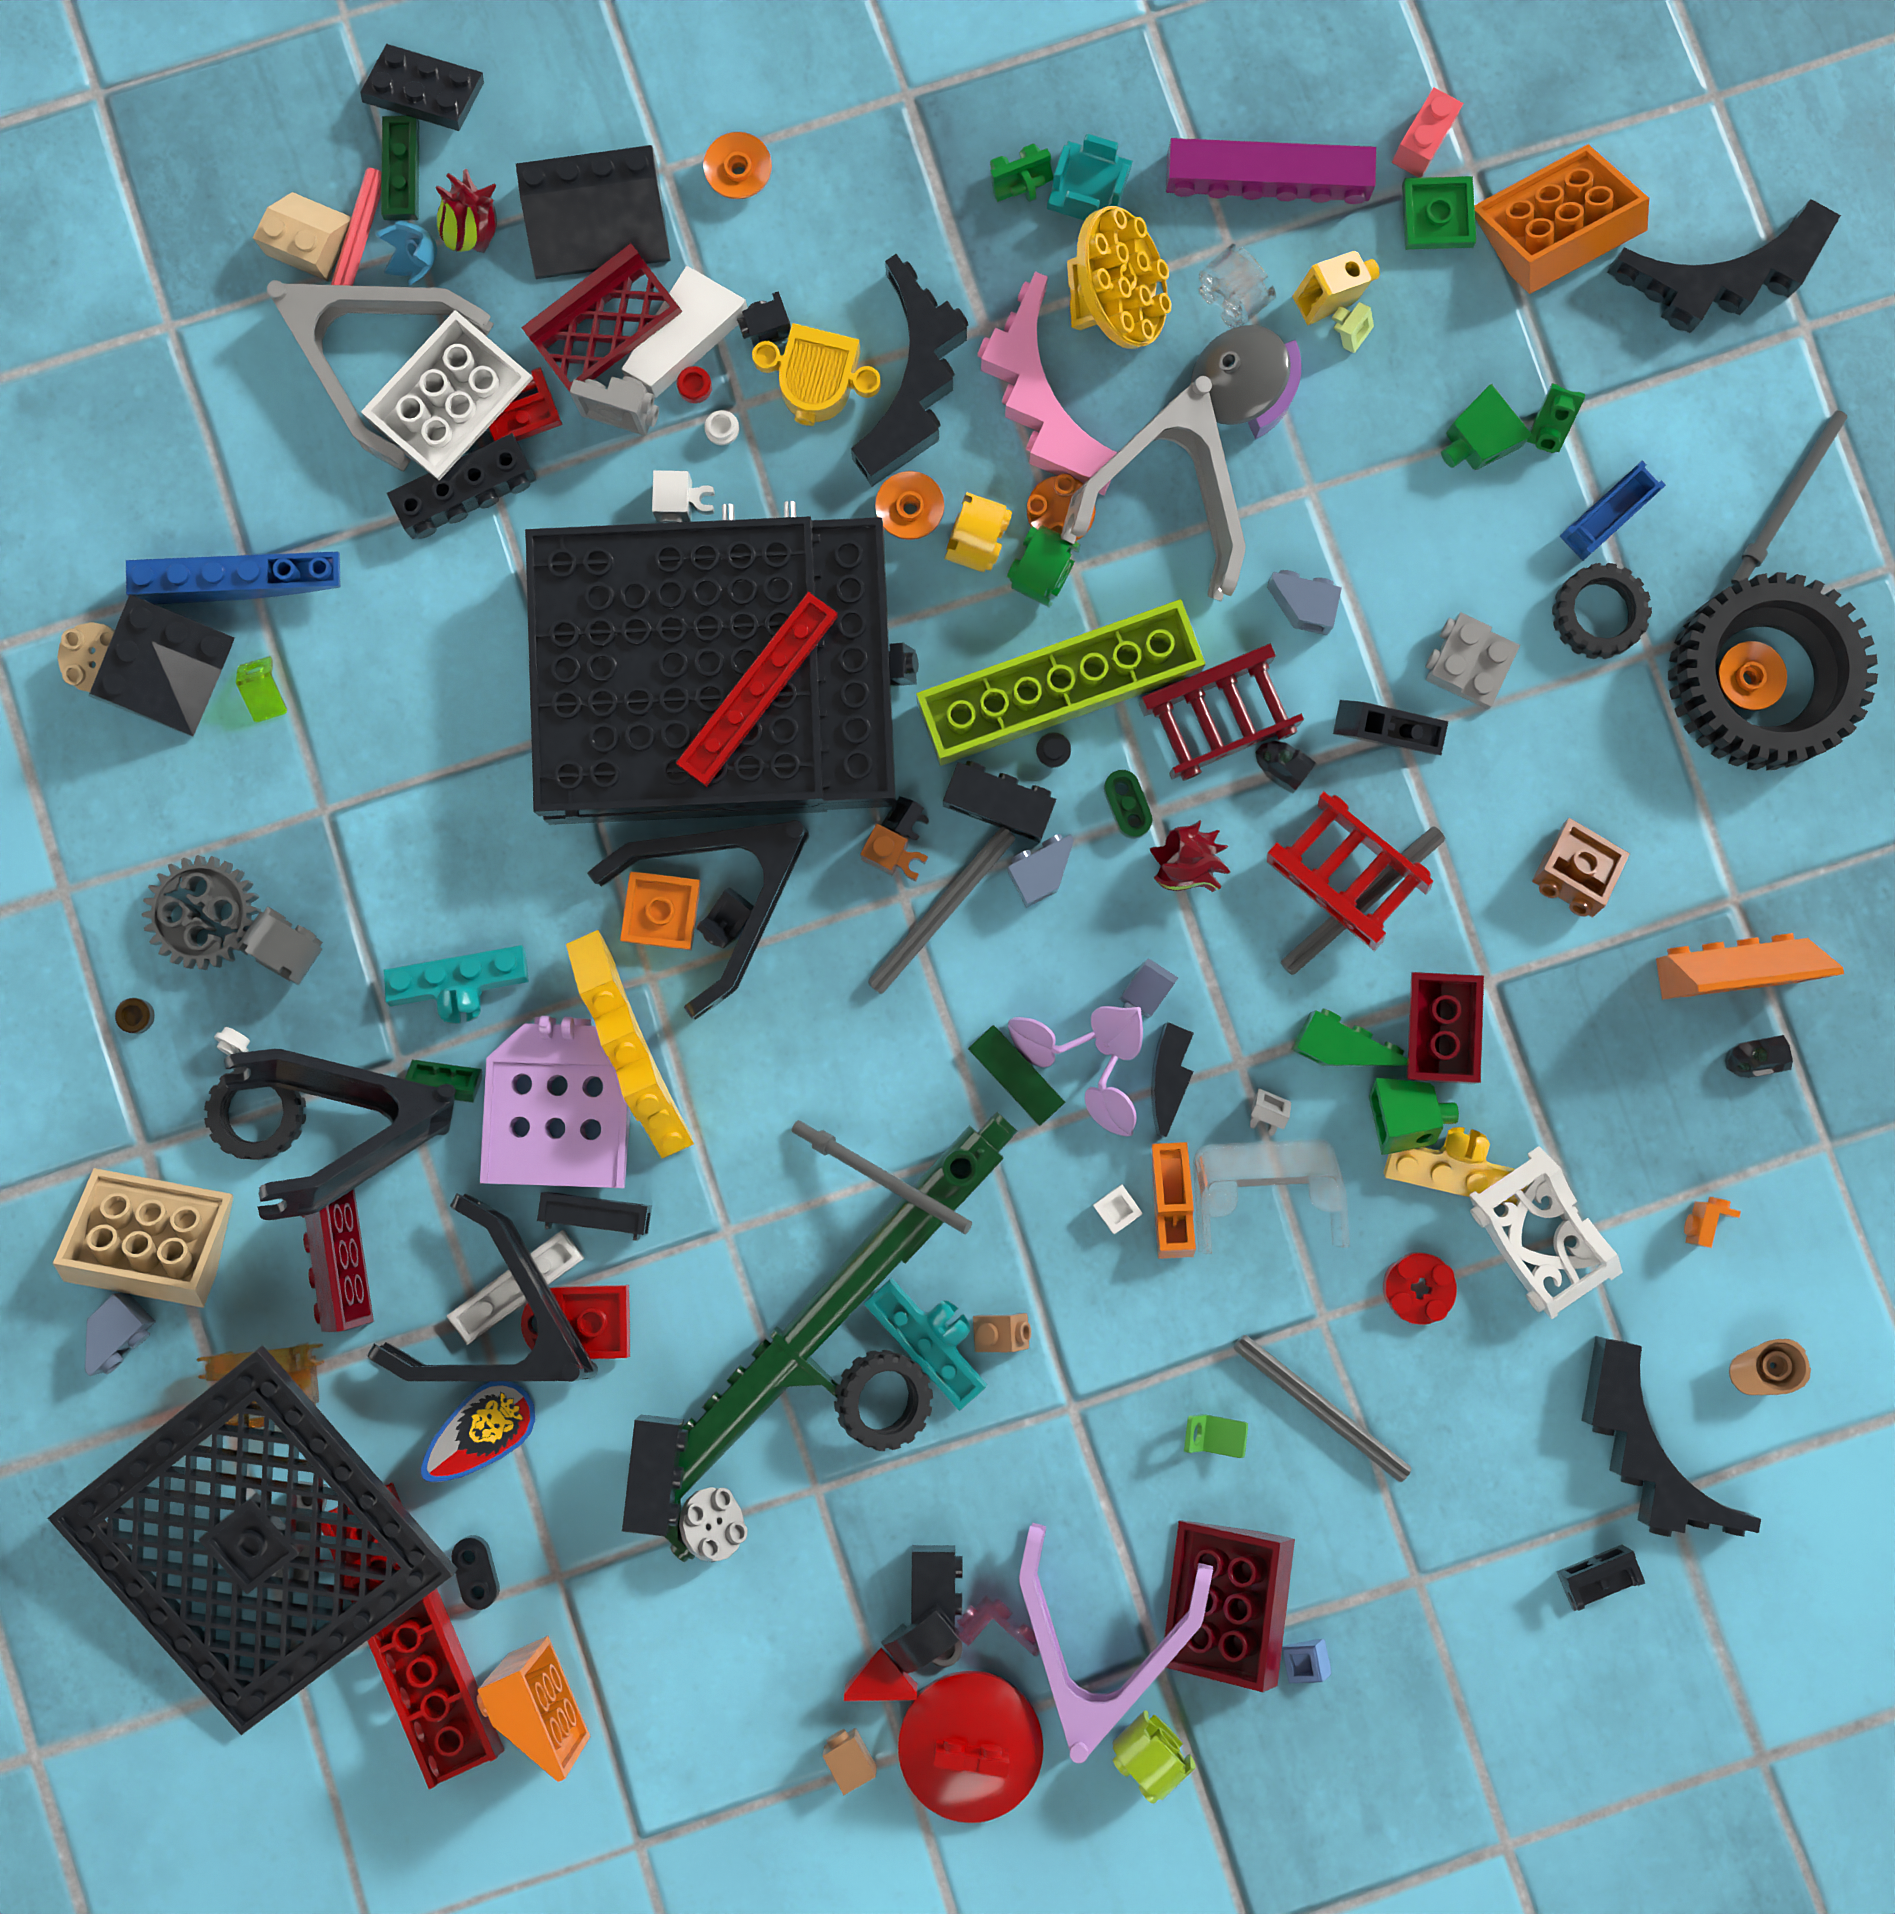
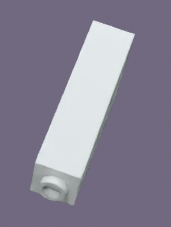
M689 266L685 267L669 293L682 310V313L637 346L622 368L624 376L632 377L642 382L647 392L654 394L655 398L677 380L678 375L683 369L693 366L737 327V319L743 317V310L748 309L744 298ZM666 301L663 302L656 315L661 314L670 307Z

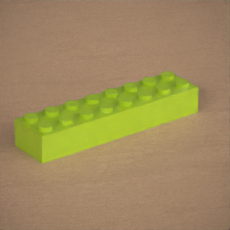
M1179 599L917 692L916 701L939 765L942 766L1181 681L1202 672L1206 663L1183 602Z

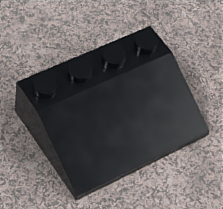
M652 145L516 163L520 201L536 279L593 272L629 244L634 246L646 264L671 261L658 163Z

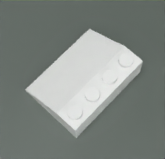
M455 310L366 405L361 413L392 444L402 449L408 457L436 479L440 480L531 382L533 377Z

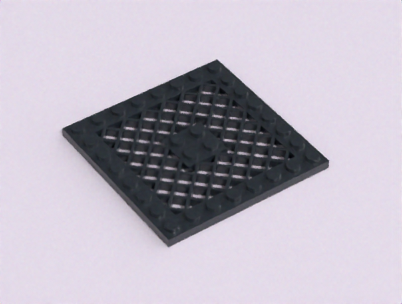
M263 1345L47 1518L240 1735H243L451 1578L457 1570V1567ZM238 1414V1426L225 1424ZM249 1414L264 1416V1429L250 1428ZM275 1424L282 1432L274 1431ZM212 1434L211 1447L199 1445ZM223 1436L237 1437V1450L223 1448ZM248 1440L263 1441V1454L248 1452ZM274 1443L289 1445L288 1457L273 1455ZM299 1452L305 1457L306 1460L299 1459ZM186 1455L185 1467L172 1466ZM197 1457L210 1458L211 1471L196 1469ZM222 1460L237 1462L236 1474L222 1473ZM247 1465H261L262 1478L247 1476ZM273 1467L288 1469L287 1481L272 1480ZM298 1471L313 1473V1485L298 1483ZM159 1477V1488L147 1486ZM171 1478L185 1479L184 1491L170 1490ZM324 1480L330 1487H323ZM196 1481L210 1483V1495L196 1493ZM221 1485L235 1486V1499L221 1497ZM247 1488L261 1490V1496L256 1492L246 1500ZM272 1492L287 1494L286 1506L271 1504ZM297 1495L312 1497V1509L298 1508ZM133 1497V1508L121 1507ZM145 1498L159 1500L158 1512L145 1510ZM323 1499L338 1501L337 1513L322 1511ZM170 1502L184 1504V1516L170 1514ZM195 1505L209 1507V1519L195 1517ZM348 1508L354 1513V1515H348ZM220 1509L232 1510V1512L220 1520ZM279 1517L286 1518L285 1524ZM119 1519L133 1521L132 1532L120 1531ZM296 1520L310 1521L311 1533L297 1532ZM144 1522L158 1524V1536L144 1534ZM322 1523L337 1525L336 1537L321 1535ZM169 1526L183 1528V1539L169 1538ZM347 1527L362 1529V1541L346 1539ZM194 1529L206 1531L198 1539L200 1542L194 1541ZM372 1535L379 1543L372 1542ZM304 1545L310 1546V1557L298 1556L305 1548ZM144 1547L157 1548V1560L143 1558ZM320 1547L336 1549L335 1561L320 1559ZM169 1550L182 1552V1563L168 1561ZM346 1551L361 1553V1565L345 1563ZM194 1554L208 1555L207 1567L193 1565ZM371 1554L386 1556V1568L371 1566ZM218 1563H219L224 1569H219V1568H218ZM284 1566L283 1578L272 1576ZM294 1568L309 1570V1581L294 1579ZM319 1571L334 1573V1585L319 1583ZM168 1574L182 1576L181 1587L167 1585ZM345 1575L360 1577L359 1588L345 1587ZM193 1578L207 1579L206 1590L192 1589ZM370 1579L382 1580L369 1590ZM218 1581L232 1583V1594L217 1592ZM257 1587V1598L242 1596L243 1591L248 1594ZM268 1588L283 1590L282 1601L267 1599ZM293 1592L308 1594L307 1605L293 1603ZM318 1595L333 1597V1609L318 1607ZM343 1599L354 1600L352 1604L343 1610ZM192 1601L206 1603V1614L192 1612ZM217 1605L231 1607V1618L217 1616ZM242 1608L256 1610V1621L241 1619ZM267 1612L282 1614L281 1625L266 1623ZM292 1616L307 1618L306 1629L292 1627ZM317 1619L328 1621L317 1629ZM216 1629L230 1630V1641L216 1639ZM241 1632L255 1634V1645L241 1643ZM266 1636L280 1638V1648L266 1647ZM291 1639L302 1641L291 1649ZM240 1656L254 1658V1668L240 1666ZM265 1659L275 1661L265 1669Z

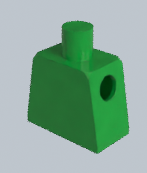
M1490 384L1450 426L1446 434L1452 443L1441 451V456L1451 468L1466 460L1472 469L1478 470L1520 449L1532 434L1493 384Z
M1376 1078L1368 1096L1381 1155L1433 1145L1437 1142L1443 1130V1124H1456L1459 1119L1457 1104L1455 1102L1438 1103L1435 1087L1431 1083Z

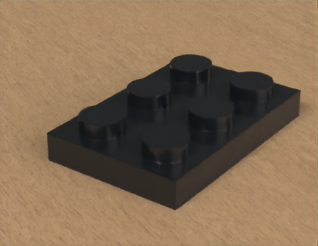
M386 44L360 94L363 103L460 131L484 84L483 72Z

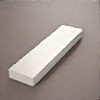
M561 1230L530 1253L548 1285L585 1258L565 1230ZM507 1270L448 1314L447 1318L468 1345L527 1302L512 1273L510 1270Z

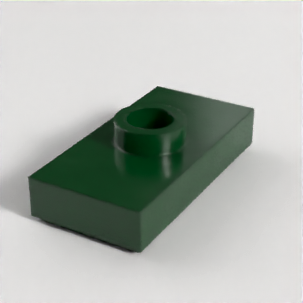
M412 1059L405 1080L437 1088L442 1084H450L456 1089L454 1100L474 1103L482 1080V1069Z

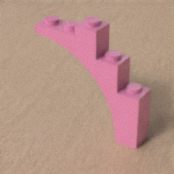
M1035 272L1030 283L1024 282L1017 300L1021 302L1017 313H1010L1004 331L995 328L991 338L985 337L978 352V357L981 358V371L1011 383L1008 385L1002 399V403L1006 405L1005 417L1034 429L1026 447V450L1030 451L1029 464L1057 476L1060 474L1071 475L1074 479L1076 478L1085 484L1117 452L1090 437L1069 417L1054 396L1046 380L1038 350L1037 320L1046 293L1048 277ZM1111 480L1098 491L1099 494L1105 496Z

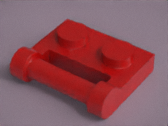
M541 367L531 370L532 374L530 375H532L533 379L520 392L523 393L537 387L538 393L511 402L489 426L494 441L513 433L517 441L563 425Z

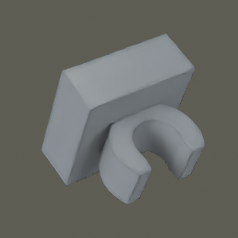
M1259 1088L1253 1099L1250 1128L1255 1129L1257 1123L1262 1120L1269 1123L1267 1133L1269 1136L1276 1133L1277 1127L1284 1130L1290 1118L1291 1101Z

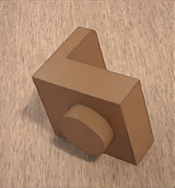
M1027 1313L973 1316L975 1352H1016L1029 1348L1031 1327L1028 1323Z

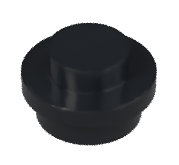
M1056 732L1047 733L1038 741L1036 754L1039 761L1045 766L1051 768L1060 767L1068 761L1071 754V745L1064 735Z

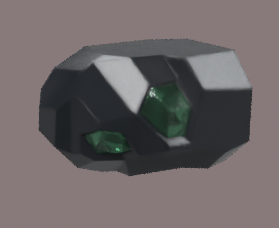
M1275 740L1261 744L1255 752L1257 763L1264 774L1292 794L1298 789L1316 764L1314 760L1302 751L1295 749L1288 743Z
M1779 1035L1738 1043L1729 1050L1725 1064L1726 1069L1737 1076L1750 1078L1791 1070L1793 1058L1790 1045L1785 1036Z

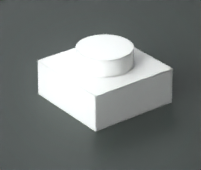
M1122 1184L1093 1204L1113 1234H1116L1143 1214Z

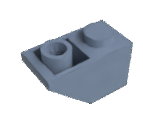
M1280 570L1279 573L1273 572L1268 581L1267 588L1293 628L1328 635L1334 627L1342 587L1333 585L1334 582L1326 578H1313V580L1299 578L1300 575L1290 570Z
M1057 834L1042 842L1043 849L1031 854L1030 850H1026L1011 858L1013 864L1008 866L1007 872L1026 908L1058 891L1074 842L1071 834L1065 838H1062L1061 834Z
M122 1292L113 1294L87 1319L85 1372L89 1376L111 1373L124 1361L121 1357L122 1354L130 1347L132 1349L138 1347L149 1337L150 1333L147 1330L156 1321L130 1294Z

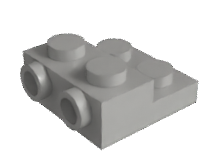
M627 376L623 377V380L611 377L608 389L595 380L586 379L585 382L573 380L570 394L582 417L644 436L647 435L650 426H655L659 415V406L654 405L655 395L648 393L646 387L639 380Z
M1460 612L1454 620L1448 618L1440 633V637L1444 638L1440 650L1434 649L1426 663L1425 668L1430 669L1426 681L1481 707L1490 709L1520 645L1491 632V626Z

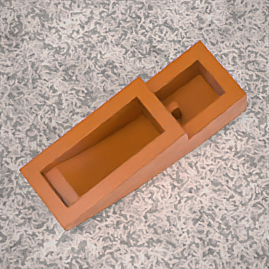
M1187 1142L1152 1144L1153 1195L1158 1259L1194 1257L1196 1251L1193 1223L1194 1205Z

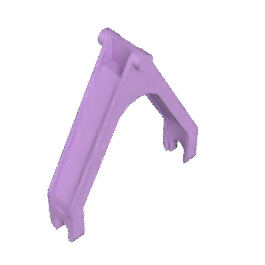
M1032 1523L1027 1536L1019 1583L1068 1743L1070 1758L1075 1763H1083L1201 1627L1213 1566L1198 1564L1189 1611L1123 1686L1107 1694L1091 1693L1080 1688L1069 1677L1037 1573L1046 1526Z

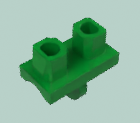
M1033 143L1022 148L1019 152L1020 159L1009 163L1007 157L1000 156L990 161L993 194L997 202L1023 193L1029 202L1036 200L1035 189L1044 186L1045 183L1054 179L1051 169V154L1047 148L1040 151Z
M1552 383L1530 429L1532 436L1527 442L1535 444L1537 449L1546 452H1560L1584 402L1585 394L1568 391Z

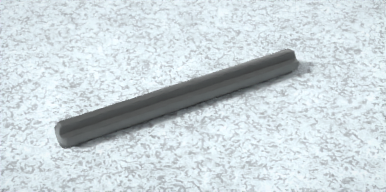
M1431 827L1408 847L1402 855L1412 863H1420L1440 846L1446 838L1437 827ZM1388 865L1355 901L1357 903L1355 907L1364 913L1404 877ZM1331 916L1282 959L1281 964L1283 968L1291 975L1296 974L1346 928Z
M1001 827L869 979V985L876 992L882 994L1012 845L1015 841V836L1008 829Z
M1243 1335L1234 1345V1350L1398 1482H1403L1411 1472V1466L1250 1337Z

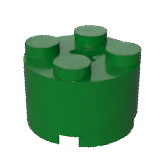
M1044 525L1040 526L1039 529L1032 526L1023 542L1026 551L1021 560L1016 558L1013 561L1007 577L1012 582L1011 589L1050 607L1053 602L1049 599V596L1051 594L1058 596L1075 563L1074 560L1070 559L1071 552L1073 550L1078 553L1081 544L1077 542L1072 544L1062 540L1060 533Z

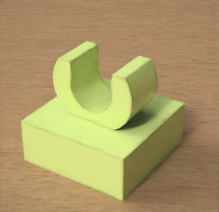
M1359 302L1352 312L1346 308L1339 307L1332 316V320L1337 322L1334 330L1340 333L1343 348L1355 353L1374 327L1371 307Z

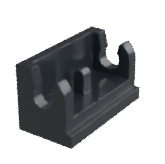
M1619 1545L1556 1571L1570 1606L1574 1611L1585 1609V1605L1630 1586L1645 1584L1634 1551L1624 1545Z

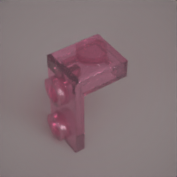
M985 1596L975 1608L972 1605L967 1607L962 1616L960 1615L957 1623L960 1625L957 1628L960 1631V1639L967 1646L994 1619L1033 1656L1037 1657L1040 1654L1034 1630L1026 1623L1019 1626L1010 1618L1013 1614L1012 1611L998 1598L993 1602Z

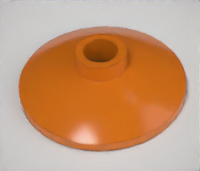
M731 132L720 136L712 142L706 151L703 167L705 177L714 191L730 199H745L757 194L765 187L771 175L772 161L767 147L760 139L745 132ZM738 167L745 169L742 174L733 173L734 169Z
M904 471L889 477L880 487L875 502L877 517H883L884 529L891 535L906 540L919 539L934 531L942 520L945 507L943 493L938 484L929 476L916 471ZM912 504L917 510L913 514H907L904 511V507Z
M1747 641L1735 645L1724 654L1718 667V682L1724 696L1735 706L1751 711L1762 710L1777 702L1784 693L1787 685V670L1783 659L1772 647L1761 642ZM1744 673L1750 676V684L1746 683V681L1744 680Z

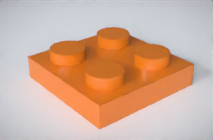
M630 871L620 941L692 951L701 881Z

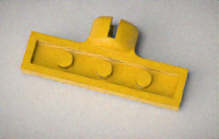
M1453 1127L1448 1130L1445 1144L1440 1150L1421 1147L1388 1154L1383 1174L1385 1178L1470 1197L1469 1195L1474 1191L1478 1194L1482 1193L1515 1169L1487 1162L1486 1156L1490 1143L1486 1135L1473 1129L1467 1135L1464 1134V1127ZM1513 1195L1505 1201L1516 1205L1518 1199Z

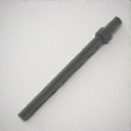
M1834 412L1754 543H1750L1741 557L1743 561L1731 579L1733 585L1745 578L1749 579L1755 567H1760L1768 555L1766 549L1847 420L1848 416L1844 412Z
M800 1120L794 1123L792 1133L811 1143L812 1149L824 1156L830 1154L959 1232L967 1234L970 1230L972 1221L837 1143L833 1135L824 1130L817 1131Z

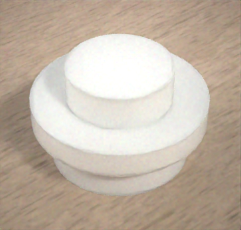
M724 410L710 414L705 422V433L708 439L716 445L732 443L739 434L737 418L732 413Z
M225 1027L221 1033L217 1032L214 1036L219 1042L217 1048L227 1055L249 1051L246 1047L250 1040L229 1027Z

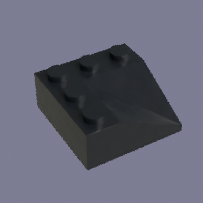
M129 594L88 696L194 737L235 637Z

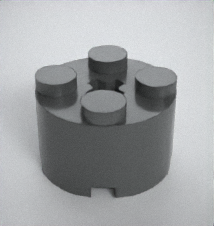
M267 907L264 912H259L236 948L245 955L250 954L255 957L256 962L279 976L299 985L321 953L322 948L320 946L323 942L317 939L315 934L300 925H297L295 930L292 929V924L285 920L286 917Z

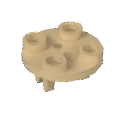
M89 622L79 624L63 632L57 658L62 678L66 683L75 686L79 690L90 692L115 631L108 625ZM92 648L96 650L94 654L91 651ZM93 662L96 663V666L94 668L92 667Z

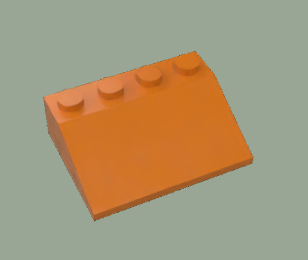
M1587 144L1474 205L1475 219L1510 276L1531 294L1648 230L1650 198Z
M1794 933L1771 936L1772 942L1762 944L1759 943V937L1736 940L1737 947L1725 948L1724 942L1708 943L1702 945L1703 951L1690 952L1689 946L1667 949L1668 955L1656 958L1662 1000L1801 983L1843 975L1844 970L1838 962L1809 938L1794 939Z
M546 1636L508 1653L477 1689L479 1692L477 1703L482 1715L489 1717L494 1728L557 1782H560L567 1777L591 1736L550 1638Z

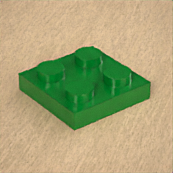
M1473 176L1404 179L1402 183L1405 250L1474 247L1476 244Z

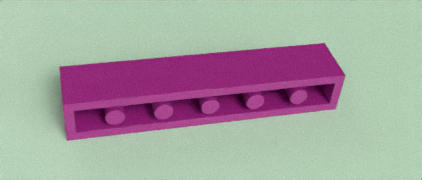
M1171 138L1167 152L1166 193H1174L1179 197L1205 194L1217 199L1227 196H1242L1247 200L1275 197L1280 201H1292L1298 198L1310 199L1316 203H1324L1329 200H1344L1348 204H1360L1364 201L1369 202L1376 183V147Z

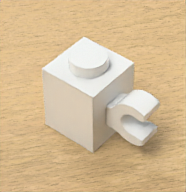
M653 471L652 512L656 521L661 523L691 522V506H694L702 515L714 514L713 505L701 504V499L704 496H715L713 487L701 486L699 488H692V480L688 471Z

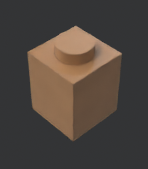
M856 1728L849 1732H846L845 1729L839 1730L826 1740L827 1745L824 1746L822 1756L843 1795L876 1777L877 1765Z

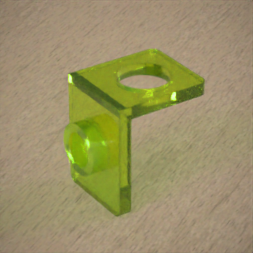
M271 656L241 664L237 669L236 685L254 722H260L287 713V706L272 676L273 659ZM262 667L260 670L256 672L248 673L252 669Z

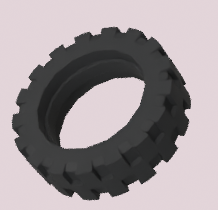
M1601 563L1591 564L1588 568L1578 570L1558 590L1555 596L1556 603L1552 607V615H1555L1556 619L1553 625L1555 631L1559 630L1562 635L1559 637L1565 645L1568 643L1574 653L1578 655L1581 653L1587 654L1586 658L1596 659L1597 657L1608 659L1629 649L1646 632L1649 626L1647 620L1652 614V607H1648V602L1651 599L1649 592H1645L1642 588L1644 585L1639 577L1635 579L1631 575V570L1625 567L1623 569L1617 568V564L1607 563L1605 566L1601 565ZM1594 584L1606 585L1616 590L1625 600L1628 609V622L1623 632L1608 639L1595 637L1586 632L1579 624L1574 611L1575 599L1586 586Z
M238 1067L233 1069L234 1071L231 1073H225L224 1075L243 1073L248 1068ZM223 1075L219 1078L220 1082L218 1085H213L210 1089V1100L206 1101L204 1111H207L208 1117L204 1118L205 1125L212 1132L209 1135L212 1141L218 1143L223 1152L232 1154L239 1159L259 1160L272 1158L280 1152L288 1150L292 1146L293 1140H297L301 1135V1124H305L306 1114H303V1107H306V1101L298 1091L271 1086L282 1101L283 1116L281 1124L268 1139L250 1142L236 1135L230 1125L228 1111L231 1099L237 1091L229 1090L226 1087Z
M882 1350V1352L870 1351L866 1353V1357L862 1358L859 1356L854 1359L850 1369L846 1368L841 1374L843 1379L841 1384H837L835 1394L838 1396L837 1401H834V1409L839 1413L837 1420L840 1426L846 1430L848 1436L860 1444L878 1451H885V1448L896 1450L901 1448L903 1443H911L915 1439L914 1435L918 1431L922 1432L926 1426L924 1421L927 1416L930 1417L932 1407L929 1406L930 1399H933L932 1389L928 1387L930 1380L927 1374L921 1371L919 1364L899 1353L889 1350ZM884 1371H895L906 1381L909 1393L907 1406L902 1416L891 1426L883 1429H872L861 1420L858 1409L860 1393L865 1384L874 1375Z

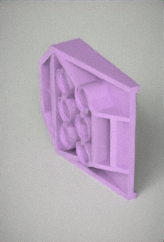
M551 1016L535 1017L534 1024L524 1023L486 1058L480 1183L625 1188L631 1110L623 1098L616 1070L601 1046L596 1026H591V1019L564 1017L561 1025H556V1018H551ZM528 1075L532 1080V1087L528 1093L522 1095L517 1089V1081L521 1076ZM558 1076H563L567 1080L568 1087L564 1094L557 1096L552 1090V1083ZM594 1077L600 1078L603 1082V1091L597 1097H592L587 1091V1084ZM521 1117L526 1118L530 1124L529 1132L524 1137L518 1136L514 1128L516 1121ZM557 1118H560L566 1127L565 1133L560 1138H555L550 1133V1124ZM595 1119L601 1125V1133L598 1138L591 1140L585 1134V1126L589 1121Z

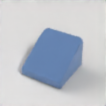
M1315 1639L1282 1647L1289 1683L1323 1682L1331 1675L1325 1639Z

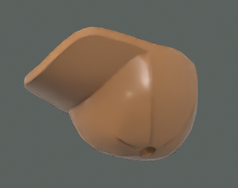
M1775 1339L1766 1341L1733 1358L1729 1367V1377L1732 1384L1744 1394L1780 1395L1792 1393L1804 1387L1810 1379L1811 1368L1805 1354L1806 1351L1798 1342L1791 1339ZM1771 1362L1774 1363V1368L1770 1367Z

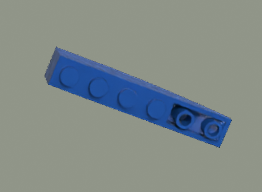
M338 551L126 560V595L129 596L130 594L152 604L248 600L302 594L341 587L340 553Z

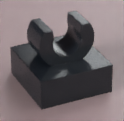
M899 796L896 800V807L891 808L881 826L905 838L918 840L920 836L913 832V825L916 821L927 825L929 819L921 814L924 807L914 800Z

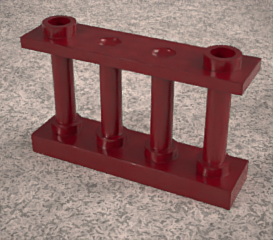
M1271 643L1141 698L1139 706L1144 717L1152 713L1155 717H1159L1179 762V765L1173 767L1169 773L1171 779L1181 776L1183 781L1201 774L1200 768L1272 737L1277 736L1278 740H1283L1298 732L1296 727L1304 721L1302 713L1288 719L1267 672L1270 669L1269 664L1276 657ZM1249 673L1250 677H1255L1275 722L1274 725L1258 732L1254 728L1235 685L1238 683L1237 678ZM1216 686L1219 691L1223 690L1243 735V738L1225 746L1204 700L1206 696L1204 691ZM1183 700L1187 704L1191 703L1211 749L1210 752L1194 759L1190 755L1172 714V710H1174L1173 704Z

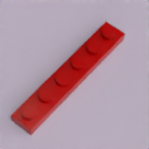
M808 592L676 764L707 787L837 619V612Z

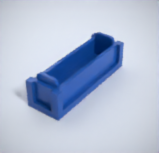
M1643 460L1559 536L1582 561L1666 486L1662 480L1658 482L1645 468L1646 463Z

